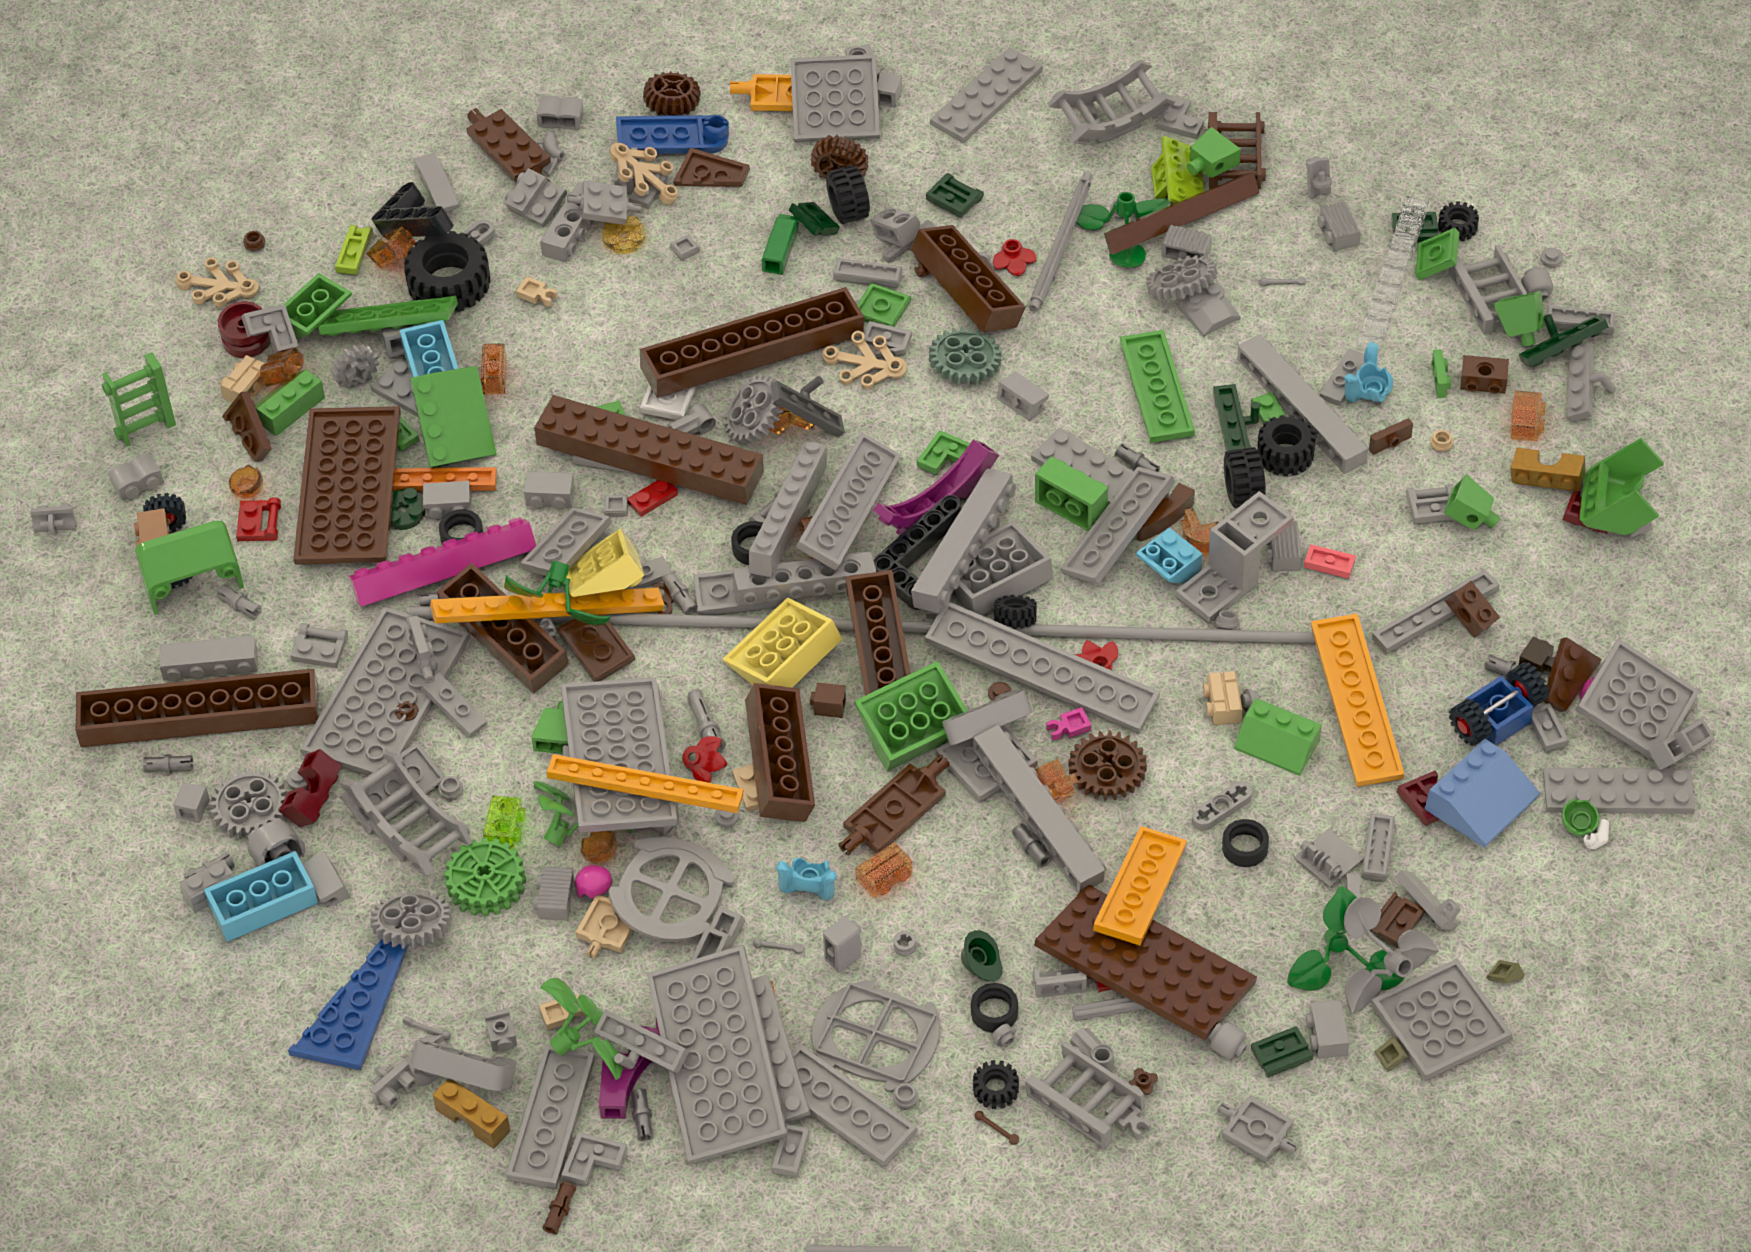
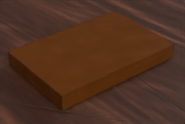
M572 619L557 628L561 638L594 682L602 681L636 660L634 654L609 621L604 625L595 626Z

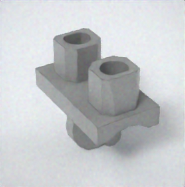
M1318 156L1308 158L1306 160L1309 197L1313 199L1319 195L1331 194L1332 179L1330 178L1329 159L1327 157L1319 158Z
M69 503L61 504L59 507L42 505L30 511L34 532L49 531L50 534H56V530L76 528L73 506Z
M403 1059L396 1067L390 1065L385 1070L380 1066L375 1068L374 1071L377 1077L372 1081L374 1086L370 1089V1092L374 1096L373 1100L376 1104L380 1105L383 1103L392 1108L400 1100L399 1094L395 1091L402 1087L407 1092H411L417 1086V1081L411 1072L409 1064Z

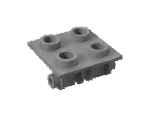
M1329 829L1313 842L1303 841L1300 845L1302 851L1294 857L1328 887L1333 886L1346 873L1350 872L1364 860V857Z

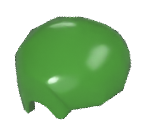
M1575 798L1564 805L1561 815L1563 827L1567 832L1575 836H1585L1586 834L1590 835L1598 827L1600 818L1597 808L1589 803L1588 800H1576Z

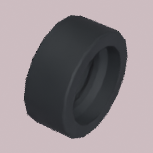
M457 509L447 513L439 523L441 543L450 539H456V541L464 539L448 535V531L457 525H470L475 528L474 532L482 533L483 526L480 517L473 511L466 509Z
M745 522L733 531L731 536L732 552L737 561L749 565V550L741 547L740 543L748 537L757 536L763 522Z
M1241 819L1232 822L1224 830L1222 851L1224 857L1230 863L1239 867H1252L1261 863L1267 856L1269 835L1262 824L1250 819ZM1238 835H1251L1260 841V847L1249 852L1240 851L1231 845V840Z
M999 983L985 984L979 987L972 995L970 1003L972 1021L983 1031L994 1033L1000 1026L1009 1024L1012 1027L1017 1021V995L1008 986ZM988 999H1002L1009 1004V1011L1001 1017H988L981 1013L980 1005Z

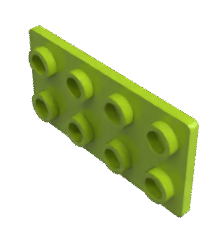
M1163 136L1161 138L1162 154L1151 166L1154 198L1164 199L1168 195L1170 202L1178 203L1204 192L1202 171L1192 175L1187 169V164L1190 163V148L1192 145Z

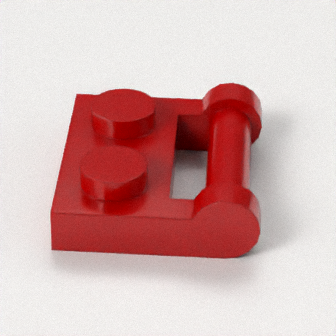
M271 497L268 500L240 501L236 533L237 542L276 541L278 539V530L276 529L278 510L281 509L282 501L277 497ZM263 511H269L267 529L261 531Z

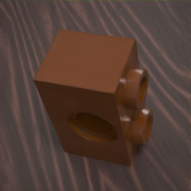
M1463 355L1460 390L1505 394L1509 359Z
M1469 581L1445 600L1449 608L1474 638L1501 618L1472 581Z

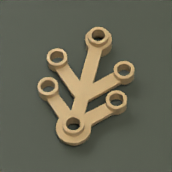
M614 143L610 148V157L614 162L618 163L619 180L628 182L632 177V171L627 168L628 164L633 168L634 191L637 195L644 196L649 189L648 184L644 182V177L660 191L659 199L663 203L673 204L678 197L677 188L673 185H665L651 173H661L668 176L673 170L672 163L663 161L659 165L638 162L634 158L653 162L657 156V151L652 147H647L645 151L629 149L625 144Z
M213 257L206 259L204 263L206 270L211 272L216 279L195 277L188 271H181L176 276L177 287L181 290H188L194 285L211 287L206 291H193V302L198 305L213 297L216 307H224L228 302L240 296L246 299L253 298L259 290L258 283L253 279H246L240 271L238 262L235 260L228 261L225 266L227 273L233 275L237 282L227 279L220 270L217 259ZM226 290H233L227 294L222 293Z
M855 331L851 338L852 343L859 348L863 356L840 352L835 346H828L822 352L823 361L827 365H836L840 361L860 365L851 371L845 369L840 372V382L844 385H849L854 379L862 376V387L872 389L876 383L888 377L901 378L907 371L906 362L900 357L893 356L887 347L886 338L882 335L874 337L873 345L876 350L881 352L885 361L875 357L865 342V335L861 331ZM856 337H862L859 341L855 340ZM878 341L884 342L882 345L876 344ZM830 352H834L831 356L827 355ZM894 365H899L896 369L892 368ZM874 368L881 369V371L874 374L873 376L871 374H865L873 370ZM845 375L850 376L849 379H843ZM866 380H871V383L866 384L864 382Z

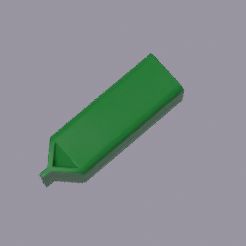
M779 214L776 217L762 256L763 272L783 275L798 233L800 221L795 216Z

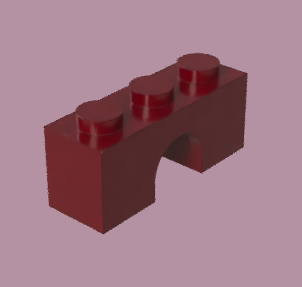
M321 749L306 754L297 773L305 779L308 791L303 787L289 791L279 812L300 828L314 824L320 816L319 811L322 805L329 798L331 786L338 779L341 765Z

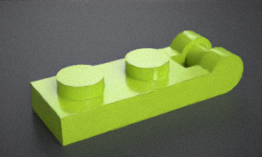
M357 225L349 226L335 265L337 273L358 274L368 243L373 236L372 227L358 228Z

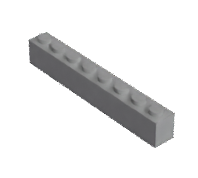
M1259 334L1238 345L1237 360L1268 393H1273L1279 405L1289 415L1294 416L1296 419L1300 417L1303 419V422L1310 424V428H1313L1315 431V443L1344 474L1367 463L1368 447L1366 443L1354 434L1350 426L1345 425L1338 413L1333 412L1329 408L1326 401L1314 392L1312 386L1300 377L1299 372L1287 363L1285 357L1273 348L1270 341H1266Z
M804 442L749 550V573L772 578L827 467V445L816 442Z
M988 468L985 470L912 588L914 608L940 613L944 605L949 603L950 596L954 589L958 588L961 577L967 573L972 559L977 557L980 546L986 542L988 533L997 523V518L1001 512L1005 511L1008 500L1015 494L1016 485L1013 484L1011 473Z
M996 725L975 736L973 751L1035 836L1039 838L1045 850L1076 892L1079 894L1086 886L1091 885L1094 887L1103 882L1106 871L1103 861L1095 857L1089 842L1086 839L1083 840L1079 835L1076 824L1068 820L1060 803L1056 804L1050 789L1046 785H1042L1036 770L1033 767H1029L1022 751L1016 749L1012 744L1009 733L1007 731L1003 732L1001 727Z

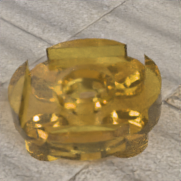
M636 216L627 217L625 225L605 222V227L602 230L604 246L607 249H612L617 254L633 253L646 240L645 228ZM626 233L627 235L625 238H622L620 234Z

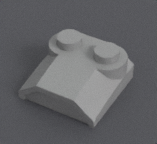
M1217 283L1208 284L1209 288H1202L1201 293L1194 292V296L1186 295L1185 299L1179 303V310L1203 337L1241 319L1236 309L1224 296V288Z

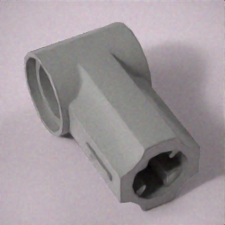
M696 404L688 411L687 415L667 424L668 428L690 434L698 431L704 434L715 427L716 420L703 404Z
M1082 1027L1077 1030L1070 1039L1071 1045L1077 1046L1086 1056L1113 1073V1049L1109 1045L1102 1044L1088 1028Z

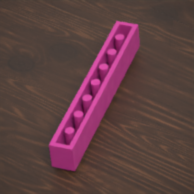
M521 517L514 518L508 521L509 524L501 527L500 525H493L488 527L487 531L479 534L478 532L468 533L464 539L458 541L450 539L444 541L442 546L436 548L434 546L425 547L420 550L421 553L415 555L408 553L399 556V560L393 562H379L375 568L369 570L367 568L354 571V575L349 576L356 601L361 607L456 576L470 563L480 568L532 551L536 543L530 523Z

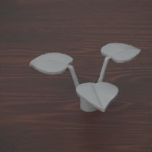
M1364 897L1354 899L1348 906L1344 916V927L1346 932L1355 939L1362 937L1366 933L1369 938L1388 954L1384 958V964L1387 969H1374L1370 973L1368 970L1361 968L1349 976L1345 984V996L1349 1010L1352 1013L1362 1010L1378 995L1382 980L1376 976L1377 974L1392 976L1395 973L1400 977H1406L1427 958L1438 952L1434 942L1426 934L1415 929L1408 930L1399 937V949L1395 951L1389 949L1370 932V929L1376 927L1380 921L1381 909L1376 901Z

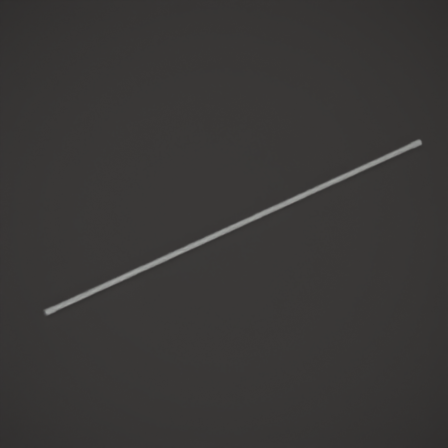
M430 606L409 607L410 615H418L420 618L433 620ZM643 613L604 614L605 616L610 615L609 622L617 625L756 628L766 618ZM571 616L549 617L552 623H567L574 619ZM832 619L838 631H853L852 619ZM934 621L901 622L903 632L928 633ZM1034 624L1031 627L1025 626L1023 629L1016 627L1015 629L1029 636L1315 644L1312 632L1043 624Z

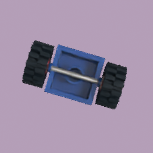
M1523 662L1506 674L1507 679L1501 675L1465 698L1464 701L1449 711V719L1452 720L1450 723L1451 726L1455 727V733L1458 732L1459 738L1461 740L1464 738V742L1466 744L1469 743L1470 746L1478 744L1485 738L1491 743L1498 745L1529 725L1532 719L1533 708L1546 700L1549 695L1547 691L1549 689L1548 685L1544 684L1546 680L1541 678V672H1537V668L1531 666L1530 663L1526 664V662Z

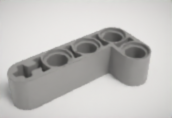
M1025 689L1012 690L995 697L996 700L944 720L942 724L949 744L961 743L996 725L1002 726L1031 714L1033 711Z
M416 1040L410 1066L421 1071L484 1089L503 1091L512 1087L517 1062L506 1057L490 1059L437 1043Z

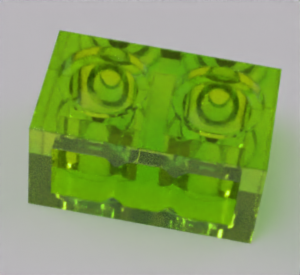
M492 795L483 838H487L488 842L499 839L500 844L509 843L510 850L515 848L516 842L521 840L522 830L519 828L520 822H524L526 816V809L522 808L521 798Z

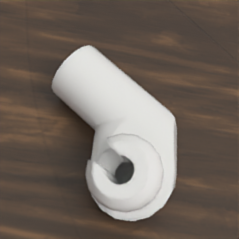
M1600 819L1596 833L1584 836L1583 841L1586 848L1595 850L1608 842L1609 821Z

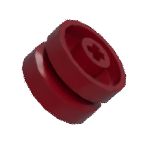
M241 301L227 306L220 312L217 320L223 347L228 354L244 359L246 355L255 357L268 347L271 340L269 333L248 337L241 317L245 313L262 310L261 306L254 302Z

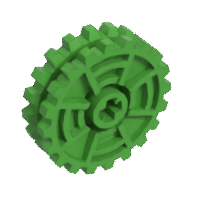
M482 838L481 842L478 843L472 840L473 843L469 846H460V852H453L451 854L452 861H447L446 863L448 870L444 871V877L446 879L448 895L453 897L452 903L455 906L460 904V910L463 912L470 910L471 915L476 916L478 913H482L484 917L489 916L490 912H494L495 915L500 914L501 909L505 908L508 910L511 908L512 902L517 903L520 900L518 894L525 891V887L522 885L526 883L522 857H518L519 854L515 848L510 850L509 843L500 844L499 839L488 842L487 838Z

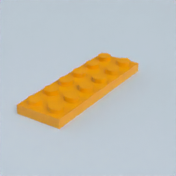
M1140 826L1095 920L1093 931L1141 946L1186 848L1187 840Z

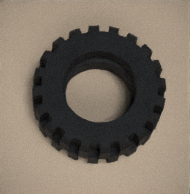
M449 231V233L441 236H425L424 240L420 239L414 244L415 247L412 246L408 251L404 261L407 288L413 301L456 296L458 305L455 310L461 312L467 306L469 308L473 307L476 304V300L480 301L484 297V293H487L490 283L488 257L485 248L475 238H468V235L462 232L456 234L455 231ZM446 267L463 269L461 272L448 277L432 275L435 271Z

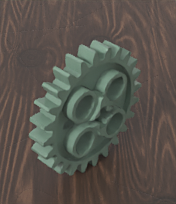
M963 327L960 328V331L952 328V333L944 330L943 336L938 334L937 340H932V346L929 347V362H931L930 367L935 368V374L941 373V379L949 377V383L957 380L958 385H960L962 381H965L967 386H969L970 381L979 384V379L986 382L987 376L993 378L994 372H998V368L1001 366L1002 351L999 350L1000 345L995 344V338L989 339V333L981 335L980 329L977 332H973L972 327L968 331H965Z

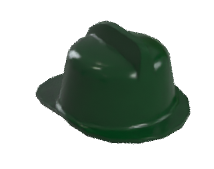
M974 930L968 933L961 951L962 964L973 975L983 980H999L1003 973L997 943L988 933L981 930Z

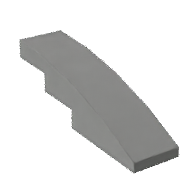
M431 153L414 158L415 166L421 175L422 182L428 191V196L433 205L442 206L445 212L460 208L451 184L436 155Z

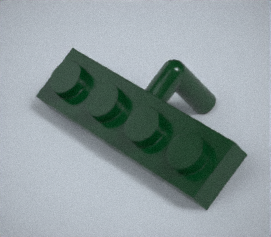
M1545 315L1544 322L1550 339L1520 353V360L1530 367L1541 365L1544 362L1543 360L1558 356L1563 353V350L1578 346L1589 337L1600 335L1602 330L1609 327L1606 319L1595 315L1562 333H1558L1552 315Z
M1236 384L1213 386V395L1226 451L1250 448L1245 425H1253L1259 422L1260 403L1252 402L1250 416H1243Z

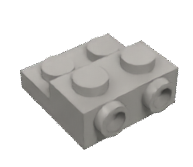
M528 168L525 173L519 174L515 189L507 192L505 204L509 211L545 227L567 195V191L549 182L545 176Z

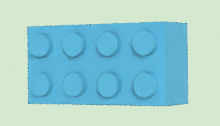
M443 320L400 330L402 347L411 377L458 369Z
M296 851L204 889L208 906L226 942L318 904L314 886Z

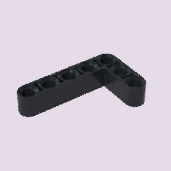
M414 182L403 185L371 218L383 238L441 236L449 232L454 226L442 206L421 207L425 203V199Z
M948 495L942 498L873 560L876 572L892 570L897 597L912 609L921 610L914 608L911 593L918 578L907 568L948 532L962 509L960 499L955 495Z

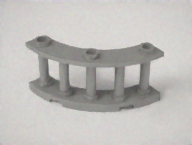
M1139 60L1134 62L1125 72L1101 85H1094L1089 89L1080 91H1059L1053 95L1052 100L1047 104L1049 107L1062 109L1075 128L1074 132L1069 135L1071 141L1076 144L1088 145L1093 140L1102 143L1136 130L1142 126V121L1150 116L1155 119L1176 102L1171 95L1163 92L1158 93L1145 73L1152 67L1151 64ZM1137 78H1139L1152 98L1150 102L1142 107H1138L1125 87ZM1117 91L1132 112L1121 118L1117 117L1105 97ZM1097 101L1110 121L1097 123L1086 105ZM1077 107L1087 123L1084 122L1082 124L1072 108Z
M386 751L383 753L388 762L386 765L362 782L348 778L340 784L356 809L362 808L370 818L367 823L378 837L402 861L407 858L412 862L410 864L411 868L427 876L434 871L430 864L432 858L455 841L459 840L467 845L473 843L469 837L470 830L466 824L451 818L438 807L437 802L422 791L404 767L405 762L399 754ZM394 771L404 786L377 805L373 804L366 795L367 789ZM410 793L420 807L396 824H389L384 819L383 812ZM426 813L436 822L435 825L412 841H407L400 835L401 831ZM443 830L449 833L428 850L419 849Z

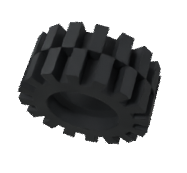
M1456 201V205L1450 202L1449 206H1443L1439 214V231L1444 233L1456 228L1459 231L1461 242L1465 241V237L1468 240L1471 239L1472 236H1475L1478 229L1479 214L1477 209L1473 210L1474 206L1472 205L1467 207L1466 202L1460 205V201ZM1461 219L1466 223L1456 224L1451 220Z
M1015 595L999 597L994 603V620L1007 627H1012V629H1016V627L1023 629L1025 626L1031 627L1037 620V602L1028 596L1023 598V595H1018V597H1015Z
M991 1060V1065L985 1062L983 1063V1069L980 1066L976 1069V1073L974 1072L973 1094L974 1097H977V1101L980 1104L984 1102V1107L986 1108L991 1104L992 1109H996V1105H1000L1001 1109L1005 1108V1103L1010 1106L1013 1103V1099L1016 1100L1017 1093H1019V1077L1015 1068L1012 1070V1065L1008 1063L1005 1067L1004 1061L1000 1060L999 1064H995V1060ZM991 1079H1001L1005 1082L1006 1086L1001 1090L994 1091L988 1089L986 1084Z

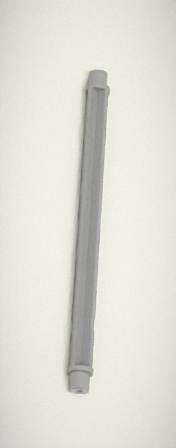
M1084 172L1082 178L1079 179L1030 298L1029 309L1032 311H1038L1044 302L1092 184L1093 175L1090 172Z

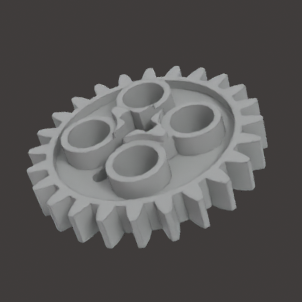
M1195 255L1193 258L1187 256L1185 259L1179 257L1177 261L1170 260L1169 264L1163 263L1162 268H1155L1156 272H1150V276L1146 278L1147 281L1145 283L1149 295H1152L1153 298H1158V300L1165 298V301L1173 298L1175 301L1178 297L1185 299L1186 295L1194 296V292L1201 293L1202 288H1209L1208 284L1214 283L1213 280L1217 279L1216 275L1218 272L1214 260L1211 261L1210 257L1205 258V256L1198 258V255Z
M760 374L759 377L754 375L752 381L747 378L746 385L739 384L740 390L733 391L735 396L728 399L731 403L725 407L728 412L723 415L727 419L723 422V425L726 427L724 431L728 433V437L739 444L747 445L749 442L754 444L756 439L761 441L762 434L769 435L768 429L775 428L773 423L780 420L777 415L783 412L772 399L771 385L777 380L769 375L764 376Z
M248 769L247 774L243 775L239 770L238 777L230 774V781L227 782L222 779V787L215 786L216 794H211L212 802L209 805L212 819H214L216 826H220L221 832L227 830L230 837L236 832L238 839H241L243 834H247L248 838L251 831L259 829L275 818H281L284 821L283 814L279 812V809L287 795V789L284 788L283 782L278 781L277 776L271 778L269 771L262 775L260 769L255 774H252L251 769Z
M408 889L406 894L397 891L396 897L389 894L388 900L381 899V905H375V911H371V928L373 934H377V939H383L384 944L392 942V947L401 944L402 949L409 944L413 949L418 943L424 947L425 941L434 943V937L441 939L442 933L448 932L447 927L451 926L452 920L449 903H445L444 898L439 899L437 893L430 896V891L421 894L420 889L415 893H411L410 889Z

